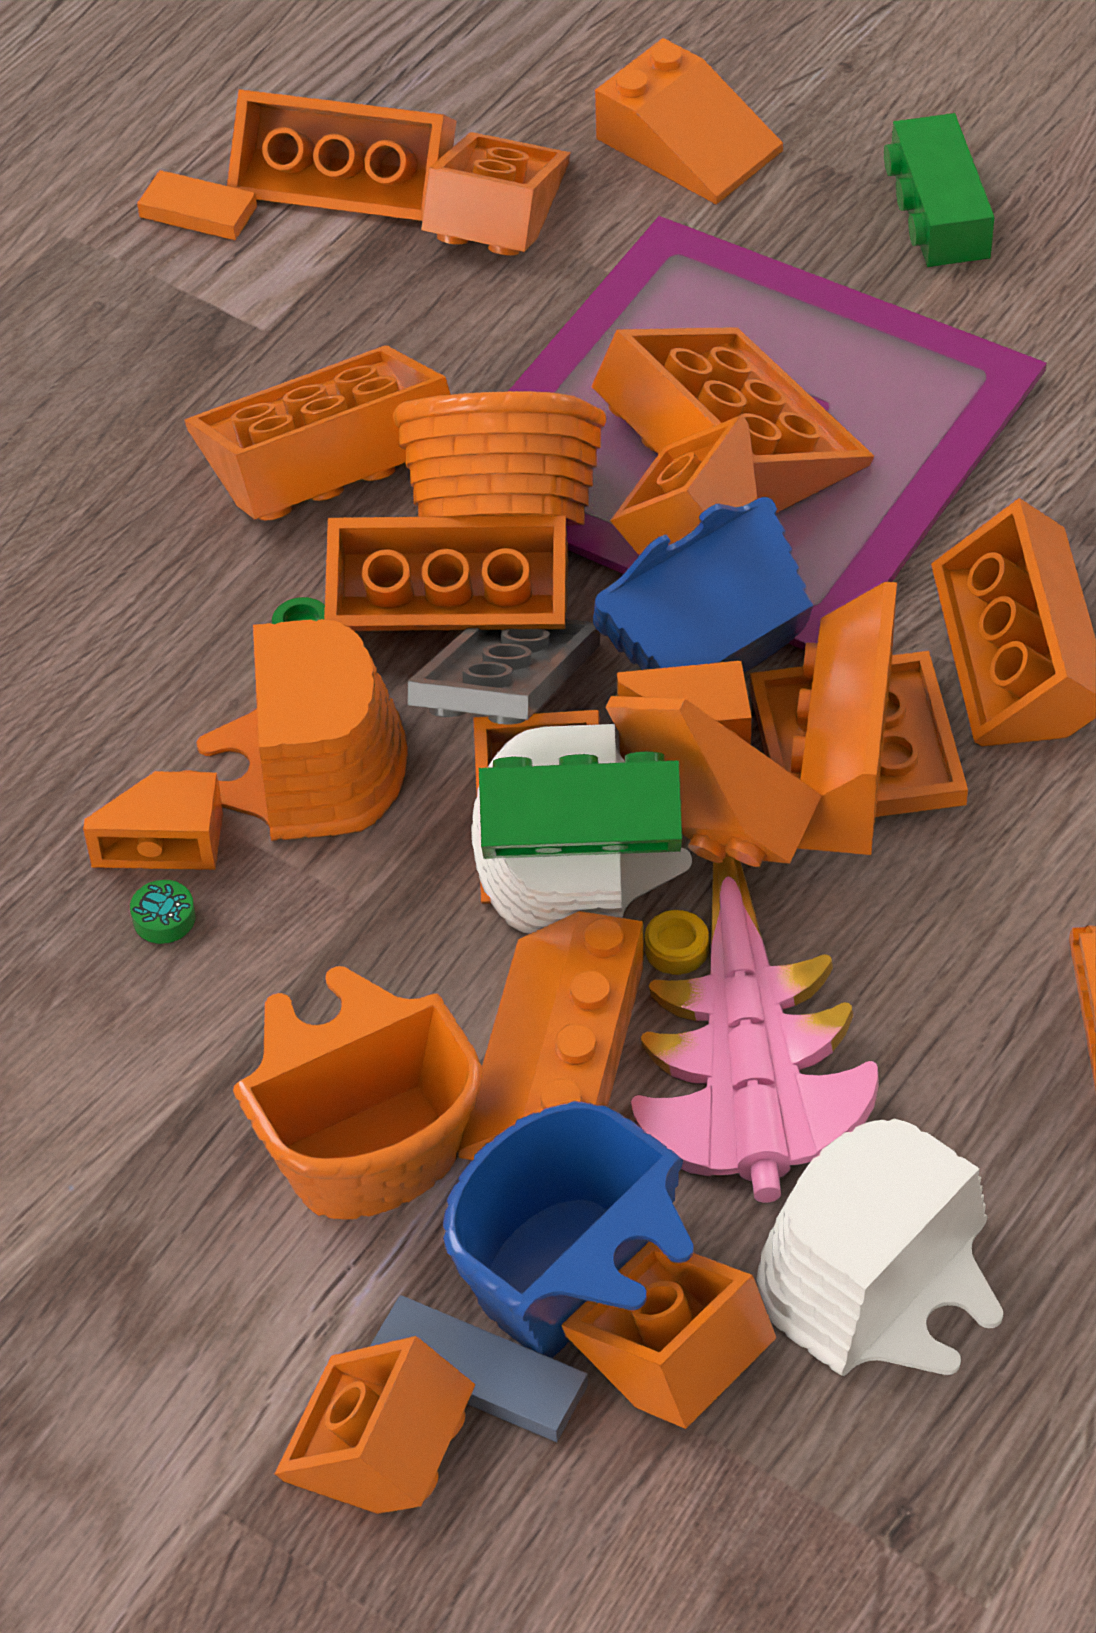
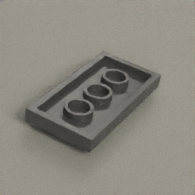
M566 619L565 629L481 630L480 628H467L408 681V705L429 708V713L439 717H457L468 712L488 715V719L497 724L522 723L528 720L600 646V632L596 630L593 622Z

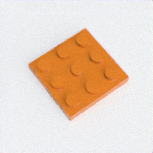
M929 651L892 655L876 817L967 805L968 787ZM803 666L750 673L749 689L764 753L768 758L790 773L794 736H806L807 726L797 725L800 688L812 689L813 683L812 679H803ZM791 773L799 780L801 779V774Z

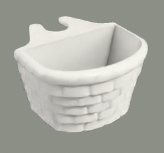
M615 724L550 726L526 730L505 743L493 758L495 760L502 757H527L532 759V766L559 765V758L562 756L590 754L597 756L599 763H625V760L616 749ZM493 760L487 768L493 767ZM478 787L471 830L479 879L484 892L490 897L491 903L498 914L505 919L508 925L523 933L531 934L578 911L623 918L626 908L633 900L685 873L692 865V856L684 848H681V852L483 859Z
M898 1119L867 1122L855 1127L852 1132H845L823 1148L820 1156L813 1158L804 1170L776 1218L775 1226L770 1230L769 1237L761 1252V1262L758 1266L756 1281L770 1321L779 1330L785 1332L788 1338L799 1346L808 1348V1352L822 1363L829 1365L830 1369L841 1376L847 1375L857 1365L873 1360L890 1362L943 1375H951L957 1372L961 1363L959 1353L955 1349L936 1341L929 1334L926 1326L928 1316L939 1307L952 1305L966 1310L979 1325L985 1328H995L1000 1325L1003 1319V1309L972 1254V1243L986 1224L988 1217L985 1214L986 1204L983 1202V1186L980 1185L979 1168L965 1158L958 1157L955 1151L927 1132H921L917 1126Z

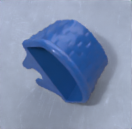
M761 497L741 507L720 503L715 504L700 514V524L679 541L669 545L671 540L667 535L660 536L652 541L617 581L597 594L593 614V623L596 630L602 635L608 636L617 651L624 652L630 662L638 664L641 670L742 661L743 673L779 651L803 631L806 623L809 621L814 605L805 593L807 586L798 574L799 566L791 556L793 549L784 537L786 530L776 517L777 508L773 500L768 497Z
M573 1101L545 1108L541 1112L518 1119L515 1125L508 1127L497 1135L493 1141L487 1143L474 1155V1160L460 1174L459 1182L452 1187L447 1198L448 1206L444 1213L443 1228L445 1234L443 1239L446 1251L454 1261L459 1275L468 1283L476 1295L478 1304L491 1320L496 1321L499 1328L522 1346L553 1359L570 1342L561 1325L587 1300L627 1310H637L645 1304L646 1289L644 1286L623 1276L619 1270L649 1241L656 1244L667 1258L673 1262L683 1263L692 1257L693 1243L673 1205L675 1201V1188L679 1185V1171L682 1168L683 1159L652 1135L647 1134L645 1130L630 1119L624 1118L620 1113L604 1105L597 1106L592 1103Z

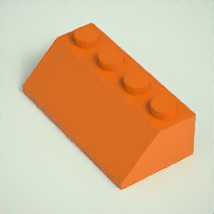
M238 89L227 186L254 192L256 200L422 221L429 167L453 147L457 121L444 114Z
M1018 498L931 563L975 743L982 747L1068 738L1096 719V638L1066 530L1063 526L1021 498Z
M566 515L328 518L324 620L342 622L344 626L350 627L353 631L465 630L467 628H480L481 630L565 629L568 601Z
M883 582L820 619L818 643L806 642L803 679H812L813 683L812 689L800 688L797 725L807 726L806 736H794L791 773L801 774L800 780L822 796L797 849L863 855L872 854L892 667L897 594L896 582Z
M578 911L518 939L482 1064L483 1077L480 1092L476 1098L474 1109L469 1113V1121L465 1126L462 1142L458 1148V1158L474 1160V1155L487 1143L493 1141L497 1135L508 1127L515 1125L518 1119L541 1112L545 1108L573 1101L608 1107L643 971V921Z

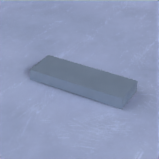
M402 1295L398 1297L370 1345L374 1346L417 1336L476 1384L467 1403L468 1405L554 1442H558L588 1387V1373Z

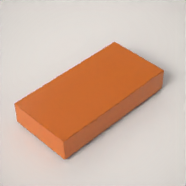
M159 170L137 202L139 217L236 240L256 210L257 201L254 192Z

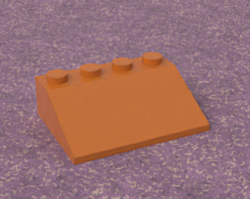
M738 327L617 329L591 386L608 403L609 410L617 417L625 420L641 436L642 443L658 454L666 445L742 415L749 423L757 499L761 497L772 499L777 508L776 513L870 466L875 457Z
M384 345L184 419L188 432L237 507L254 519L259 518L260 520L268 521L289 514L292 511V505L310 498L315 501H321L336 497L344 491L343 486L360 479L375 481L392 475L396 470L395 466L406 462V449L399 447V428L394 422V410L405 401L451 394L445 376Z

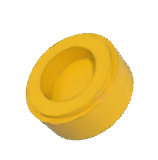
M670 910L658 914L649 922L645 930V954L653 967L667 974L681 975L698 969L705 962L709 952V932L704 921L697 915L683 910Z

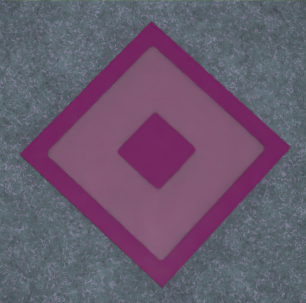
M658 216L508 391H535L573 395L605 412L606 424L601 428V449H597V468H593V487H589V506H584L585 525L566 526L568 551L624 574L639 555L610 520L653 463L658 453L647 448L642 443L641 436L625 420L614 415L609 410L608 403L591 387L617 329L738 327L875 456L870 466L776 513V517L786 530L784 537L793 549L791 556L799 566L798 574L807 586L805 593L814 605L806 627L788 643L805 651L806 642L818 643L820 619L883 582H893L1045 373L1047 362Z

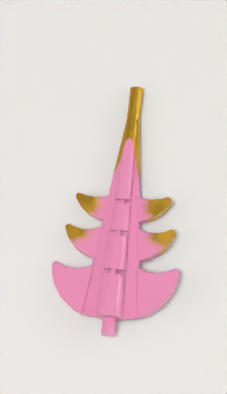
M725 857L722 863L713 862L710 975L688 980H653L649 984L651 997L667 1011L680 1018L694 1021H709V1023L700 1029L678 1034L645 1032L641 1036L643 1048L657 1066L672 1077L690 1083L707 1084V1087L689 1095L673 1098H650L637 1095L632 1098L631 1105L636 1124L645 1130L647 1134L652 1135L683 1159L682 1170L704 1176L739 1173L742 1178L752 1181L755 1200L769 1203L780 1198L779 1178L785 1176L790 1171V1165L811 1162L813 1158L820 1156L823 1148L845 1132H852L855 1127L866 1123L874 1108L879 1087L878 1067L875 1062L868 1061L856 1068L836 1074L817 1076L800 1073L801 1069L817 1064L834 1052L846 1036L852 1021V1006L847 1002H843L831 1009L818 1013L804 1015L783 1013V1009L794 1007L811 998L824 985L833 970L832 958L829 955L823 954L794 964L770 966L742 864L740 861Z

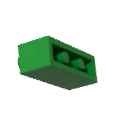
M950 113L893 121L892 143L884 145L885 169L888 176L896 177L898 207L900 211H908V229L911 243L914 247L920 246L927 267L990 259L995 217L956 114Z
M630 753L625 756V763H599L598 757L595 755L573 754L560 757L559 765L532 766L531 758L514 756L493 760V767L479 768L480 827L483 859L681 852L682 822L679 761H665L663 753Z

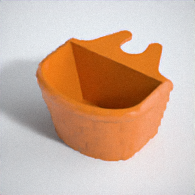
M535 391L463 393L420 398L402 402L394 410V422L399 428V447L406 449V467L410 469V483L414 487V505L418 506V517L566 515V526L585 525L584 506H589V487H593V468H597V449H601V428L606 424V414L600 408L573 395Z
M301 620L253 625L257 708L247 715L200 736L196 743L198 752L204 756L232 751L244 755L250 763L247 772L242 777L233 781H218L222 806L255 816L264 821L270 829L271 841L278 839H301L303 837L336 836L365 830L375 824L397 799L406 772L408 749L407 737L400 714L388 693L381 675L377 673V667L374 665L373 659L368 650L364 648V642L350 627L344 626L342 622L333 620Z
M337 966L331 968L326 973L325 979L327 987L340 999L342 1006L339 1014L328 1023L311 1025L298 1019L295 1015L291 999L285 994L276 993L266 999L264 1055L262 1062L251 1075L240 1080L234 1086L233 1093L235 1098L239 1100V1105L246 1118L251 1121V1126L256 1135L262 1140L281 1173L286 1176L294 1192L302 1199V1202L318 1216L326 1215L328 1218L346 1220L357 1219L360 1216L370 1217L398 1208L402 1203L410 1202L432 1188L436 1180L443 1179L457 1159L456 1153L462 1142L465 1126L469 1121V1113L474 1109L476 1098L480 1092L483 1068L473 1045L469 1042L439 994L433 993L416 999L400 998L348 968Z

